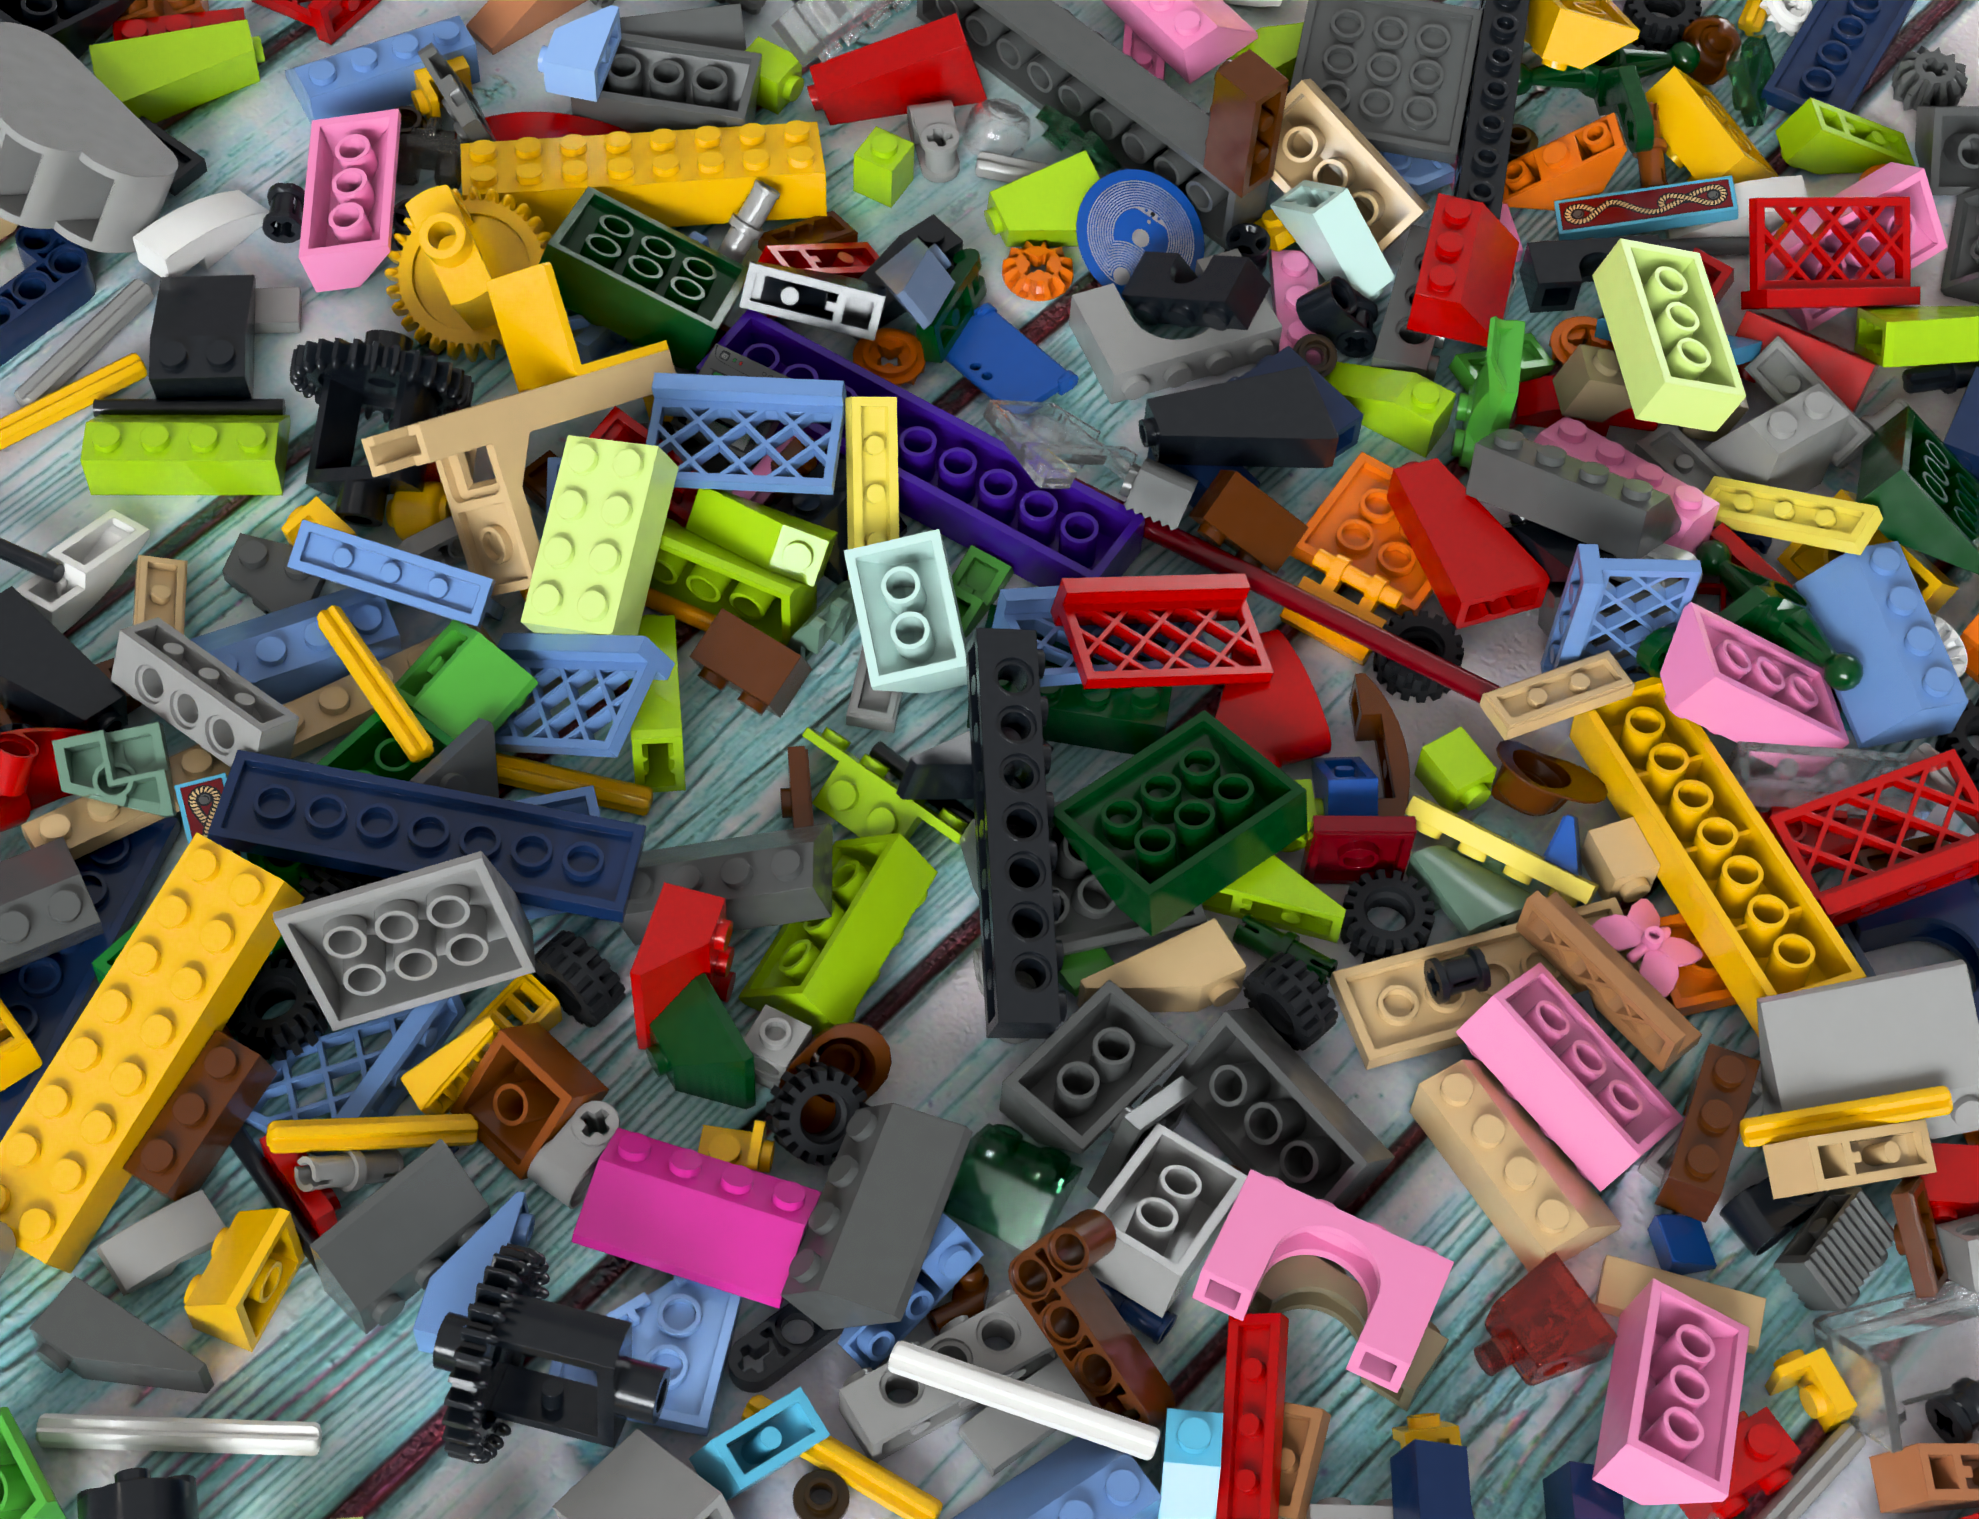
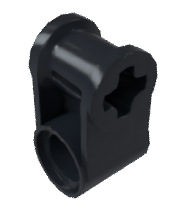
M1334 276L1297 299L1296 311L1302 324L1309 331L1329 338L1341 354L1352 358H1362L1374 352L1377 338L1373 333V324L1378 318V307L1372 300L1364 297L1352 288L1345 279Z
M1767 1177L1760 1183L1754 1184L1736 1195L1722 1208L1719 1215L1752 1255L1758 1256L1773 1247L1790 1231L1806 1222L1813 1213L1815 1205L1823 1198L1825 1191L1773 1200L1770 1180Z

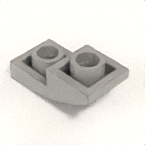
M203 1189L132 1224L99 1245L96 1251L123 1296L172 1275L177 1264L211 1250L217 1234L226 1226Z

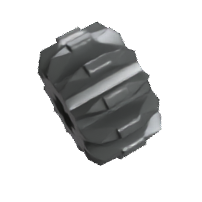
M1923 46L1917 52L1907 51L1905 57L1901 59L1899 66L1895 68L1892 76L1893 99L1904 103V111L1910 109L1917 111V106H1957L1967 89L1966 65L1955 63V54L1946 56L1941 53L1939 47L1934 52H1930Z

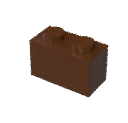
M1221 469L1188 515L1200 524L1197 532L1207 541L1218 547H1221L1224 543L1236 552V557L1273 574H1277L1309 528L1244 476L1233 470Z
M721 608L689 656L701 669L697 675L700 679L721 692L726 685L740 693L737 701L760 716L763 715L765 710H768L781 718L812 671L810 665L800 654Z

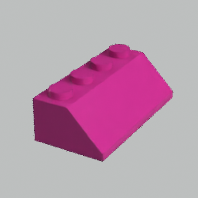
M617 1128L598 1159L573 1232L572 1242L780 1309L785 1299L781 1296V1293L789 1275L790 1264L799 1251L808 1228L809 1217L816 1208L822 1192L793 1181H786L751 1170L742 1165L713 1158L692 1149L659 1141L641 1133Z

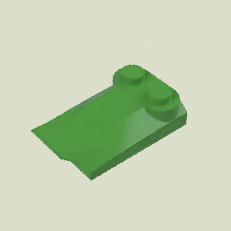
M1497 316L1490 318L1486 351L1487 362L1480 370L1474 384L1470 385L1468 394L1459 393L1455 420L1463 421L1462 429L1455 428L1451 456L1459 457L1458 466L1466 467L1469 472L1475 443L1499 428H1509L1519 391L1526 321L1503 320Z

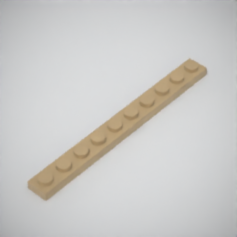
M465 624L468 627L480 632L484 637H486L495 646H497L493 639L490 637V635L483 628V626H481V628H478L475 626ZM441 633L378 661L394 685ZM351 674L283 705L299 717L290 759L355 730L376 711ZM199 744L169 757L176 813L180 811L174 788L175 785L226 773L228 778L231 767L210 752L204 750ZM81 797L22 824L21 828L24 838L31 849L63 837L73 859L76 860L166 817Z

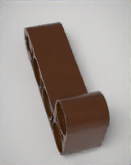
M1086 1209L1017 1255L1009 1266V1281L1013 1290L1092 1406L1158 1428L1165 1421L1167 1408L1175 1409V1397L1168 1383L1089 1270V1267L1114 1249L1116 1230L1111 1220L1104 1213L1094 1209Z

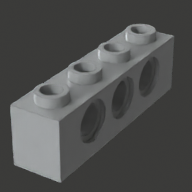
M159 617L119 631L111 681L130 694L135 700L144 704L162 717L168 724L177 728L229 767H232L237 750L286 759L291 758L299 717Z
M1013 1289L997 1295L988 1303L986 1310L971 1318L967 1315L954 1318L942 1327L939 1332L940 1335L923 1344L919 1341L911 1342V1344L1022 1382L1058 1357V1354ZM991 1337H1001L1006 1339L1011 1346L1005 1350L996 1351L988 1348L984 1341ZM888 1363L875 1370L867 1367L855 1372L846 1379L843 1387L839 1389V1411L867 1458L876 1463L982 1405L976 1401L891 1373L888 1370ZM896 1389H906L912 1392L915 1398L909 1403L899 1404L890 1400L887 1395Z

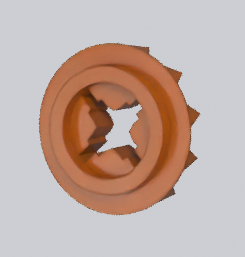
M1027 240L1021 249L1011 247L1008 258L1003 260V281L1011 292L1021 298L1031 301L1052 300L1064 294L1072 284V259L1064 256L1062 247L1049 248L1046 240L1041 246H1033ZM1030 265L1037 268L1041 265H1046V272L1036 270L1034 273H1030Z
M1588 316L1571 317L1560 322L1552 331L1548 345L1552 348V360L1562 362L1563 365L1579 344H1582L1583 339H1587L1586 345L1610 350H1614V346L1610 341L1594 337L1597 319Z
M877 329L875 341L861 338L853 350V363L898 387L904 383L914 385L917 376L920 373H924L926 361L921 342L911 333L901 329ZM881 357H885L888 360L896 357L898 358L897 365L894 366L891 363L881 365Z

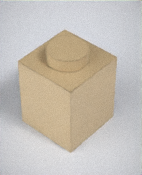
M1634 817L1589 830L1581 849L1582 864L1592 882L1600 885L1597 891L1602 900L1616 897L1617 901L1623 900L1629 903L1641 899L1650 892L1661 866Z

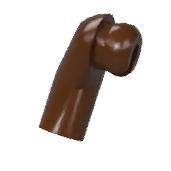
M976 1262L955 1284L950 1302L931 1310L927 1314L930 1328L936 1336L940 1335L939 1332L942 1327L954 1318L962 1315H967L971 1318L985 1310L990 1285L989 1278L985 1274L982 1264Z

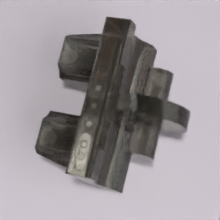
M436 116L429 117L427 128L412 127L411 134L400 133L396 183L414 186L419 182L421 169L434 170V180L437 186L448 185L450 189L457 188L458 190L461 185L460 144L469 143V140L457 139L456 131L442 130V120Z

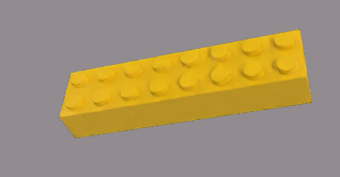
M793 120L783 124L767 125L748 123L743 126L719 128L702 126L698 129L686 130L663 128L653 132L638 133L615 131L606 135L582 136L569 134L558 138L537 139L534 137H523L510 141L492 142L490 140H478L473 143L460 144L463 199L467 200L471 186H476L482 200L485 198L489 188L497 191L499 203L506 194L513 195L517 201L515 210L519 205L527 204L532 210L529 220L532 217L539 216L545 224L541 232H549L551 235H554L588 186L668 227L729 223L728 221L732 214L739 213L754 186L755 180L768 184L780 193L779 199L776 200L765 221L827 216L826 171L817 121Z
M1650 677L1633 682L1635 687L1632 696L1574 716L1569 737L1591 772L1605 784L1608 791L1607 798L1621 820L1634 817L1661 865L1657 873L1658 879L1759 1038L1757 998L1866 978L1867 976L1701 725L1686 718L1681 719L1669 710L1665 703L1664 697L1666 693L1661 678Z
M196 832L0 1142V1221L6 1223L13 1231L16 1247L49 1266L70 1274L72 1273L132 1176L123 1169V1166L216 1029L220 1032L223 1030L281 937L273 920V912L299 905L305 897L287 882Z

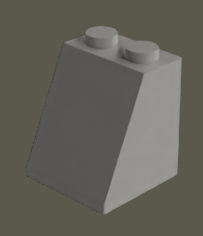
M1818 383L1745 423L1703 448L1702 451L1734 480L1805 493L1821 484L1850 414Z
M638 1428L552 1506L559 1519H735L723 1494Z

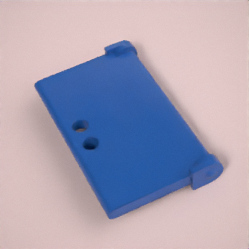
M985 303L974 310V316L970 318L945 357L949 364L1014 419L1056 393L1062 396L1072 390L1077 385L1079 379L1075 373L1063 368L998 314L997 309L990 303Z

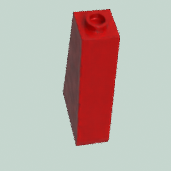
M957 13L809 66L814 84L807 86L811 102L815 111L824 110L830 125L907 114L908 105L951 100L953 107L987 100Z
M1438 458L1422 462H1408L1399 468L1393 469L1386 498L1449 622L1456 627V630L1540 608L1550 582V577L1545 569L1476 498L1466 495L1467 488Z

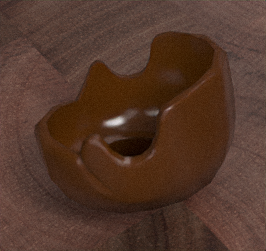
M1718 15L1701 16L1684 29L1681 41L1691 42L1696 45L1700 51L1701 59L1695 71L1687 74L1702 85H1713L1737 68L1742 58V42L1734 24L1730 23L1729 20Z

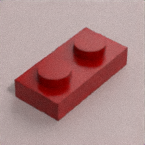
M265 1135L259 1141L266 1160L320 1237L338 1222L335 1212L342 1207L332 1188L318 1189L312 1192L300 1190L294 1178L295 1166H300L297 1163L299 1158L308 1156L307 1152L274 1154L267 1146Z

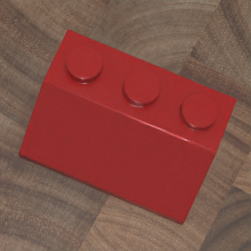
M1438 193L1407 330L1487 347L1490 318L1497 316L1499 319H1503L1519 242L1483 202Z
M1757 310L1746 311L1735 335L1737 337L1763 341L1761 352L1777 336L1781 337L1853 413H1855L1879 367L1878 364L1860 354ZM1750 362L1737 365L1740 378L1756 383L1752 376L1744 369Z
M664 882L630 971L637 1045L639 1049L646 1050L647 1047L651 1046L650 1023L696 976L705 973L720 1000L726 1003L730 1000L736 973L730 971L735 948L728 946L733 931V921L727 920L726 898Z

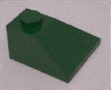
M706 974L698 975L650 1023L651 1046L646 1048L647 1057L655 1073L659 1077L666 1074L675 1091L747 1110L756 1105L754 1056Z

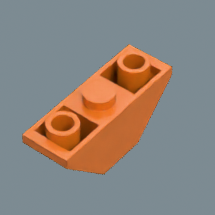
M1613 112L1508 162L1502 203L1514 208L1555 211L1554 201L1602 193L1627 151L1616 114Z

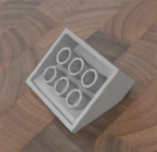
M482 851L273 912V920L333 1031L536 972L533 929L516 893Z
M1962 959L1757 998L1764 1115L1936 1086H1946L1951 1093L1953 1110L1948 1115L1924 1118L1926 1119L1930 1140L1979 1130V1022L1967 964Z

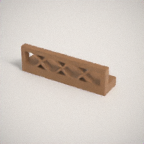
M1537 890L1526 899L1516 930L1579 992L1589 990L1594 1007L1661 1073L1698 1044L1702 1034L1556 891L1546 898Z

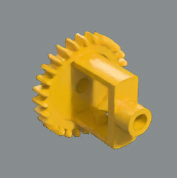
M441 185L417 194L405 204L410 218L406 217L404 223L410 229L411 234L409 236L400 233L394 234L393 238L403 247V250H391L387 255L392 262L399 266L387 268L384 271L385 276L389 280L398 282L388 286L386 293L391 299H400L391 308L398 317L407 315L401 321L404 329L407 332L417 329L413 338L421 345L430 340L429 348L437 355L447 346V355L452 360L457 361L464 348L467 359L470 362H476L480 348L483 349L489 360L495 359L496 345L500 344L506 351L486 282L538 265L547 243L552 238L549 232H541L545 224L539 216L532 217L529 220L532 210L527 204H521L515 210L517 201L513 195L506 194L499 203V194L495 189L489 188L485 198L482 200L476 186H471L467 200H464L457 188L451 190L448 185Z

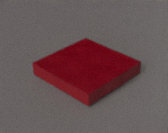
M1313 815L1300 867L1301 876L1312 884H1352L1354 881L1358 884L1361 875L1368 872L1373 880L1376 870L1385 869L1386 878L1392 877L1393 870L1402 871L1400 879L1402 881L1417 832L1415 816Z

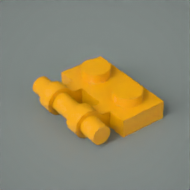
M1320 548L1312 561V565L1326 572L1325 578L1319 584L1303 576L1297 587L1382 628L1384 624L1388 625L1385 619L1374 614L1380 602L1396 610L1405 594L1391 587L1390 580L1378 573L1371 576L1353 566V560L1339 553L1335 556ZM1343 582L1364 593L1358 605L1337 594ZM1285 607L1279 615L1282 622L1362 666L1365 665L1372 653V650Z

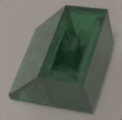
M988 1123L970 1139L943 1212L1024 1251L1051 1231L1078 1182L1083 1168L1071 1163V1158L1061 1150L1053 1147L1040 1148L1023 1140V1135L1013 1127L1004 1124L992 1125Z

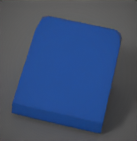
M1567 814L1563 816L1543 856H1545V860L1577 876H1581L1582 860L1578 817Z
M1661 1214L1654 1216L1647 1230L1662 1270L1685 1275L1716 1268L1717 1265L1701 1221L1683 1215Z

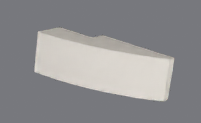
M1803 176L1770 177L1734 184L1738 205L1737 220L1666 229L1667 239L1749 237V199L1808 197ZM1765 208V227L1770 233H1773L1785 221L1774 208ZM1788 208V209H1789L1791 212H1793L1796 208Z
M240 190L221 192L200 198L175 209L133 236L138 260L160 277H181L197 263L208 270L263 225V218L269 213V210Z
M111 509L47 552L48 559L58 562L65 567L64 575L59 582L54 583L35 575L16 588V590L63 634L82 618L115 584L149 539L150 529Z

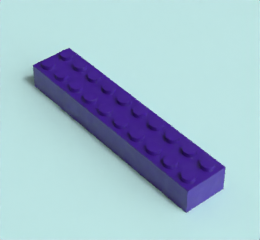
M747 309L717 343L789 378L844 381L847 397H897L899 512L932 530L939 529L942 535L968 549L973 545L1012 567L1014 574L1038 587L1059 586L1062 578L1122 577L1141 552L1145 526L1143 515H1135L1131 509L1126 511L1124 505L756 311ZM711 351L696 366V374H699ZM781 422L779 423L774 434H776L785 427ZM811 423L803 431L817 441L831 430V424ZM845 424L843 426L840 453L846 456ZM826 448L825 450H823V452H824L826 455H827V450H828V448Z

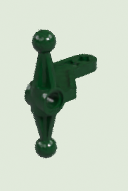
M1681 41L1675 43L1667 52L1625 49L1622 47L1583 69L1567 66L1566 71H1560L1544 64L1530 69L1529 66L1521 63L1517 96L1527 93L1531 86L1535 85L1578 89L1585 96L1594 99L1599 116L1609 115L1613 112L1618 115L1627 146L1631 153L1651 151L1654 145V124L1640 79L1666 69H1672L1674 66L1685 74H1690L1695 71L1701 61L1700 51L1693 43Z
M1709 540L1697 547L1694 556L1700 560L1702 573L1707 577L1719 576L1734 599L1732 604L1717 615L1808 661L1822 666L1825 681L1830 687L1838 691L1853 689L1860 683L1863 677V665L1856 656L1850 653H1836L1810 610L1811 604L1803 595L1788 585L1732 563L1731 550L1725 543L1719 540ZM1662 626L1654 630L1645 638L1637 651V663L1653 677L1661 678L1660 671L1674 636L1675 626Z

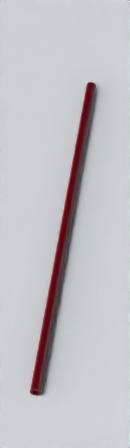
M1041 461L1042 463L1058 470L1059 472L1077 480L1078 482L1124 505V501ZM1151 516L1145 518L1143 538L1216 574L1245 573L1251 591L1479 704L1482 694L1501 688L1499 685L1179 528L1170 530L1169 525L1161 526L1160 520L1153 523Z

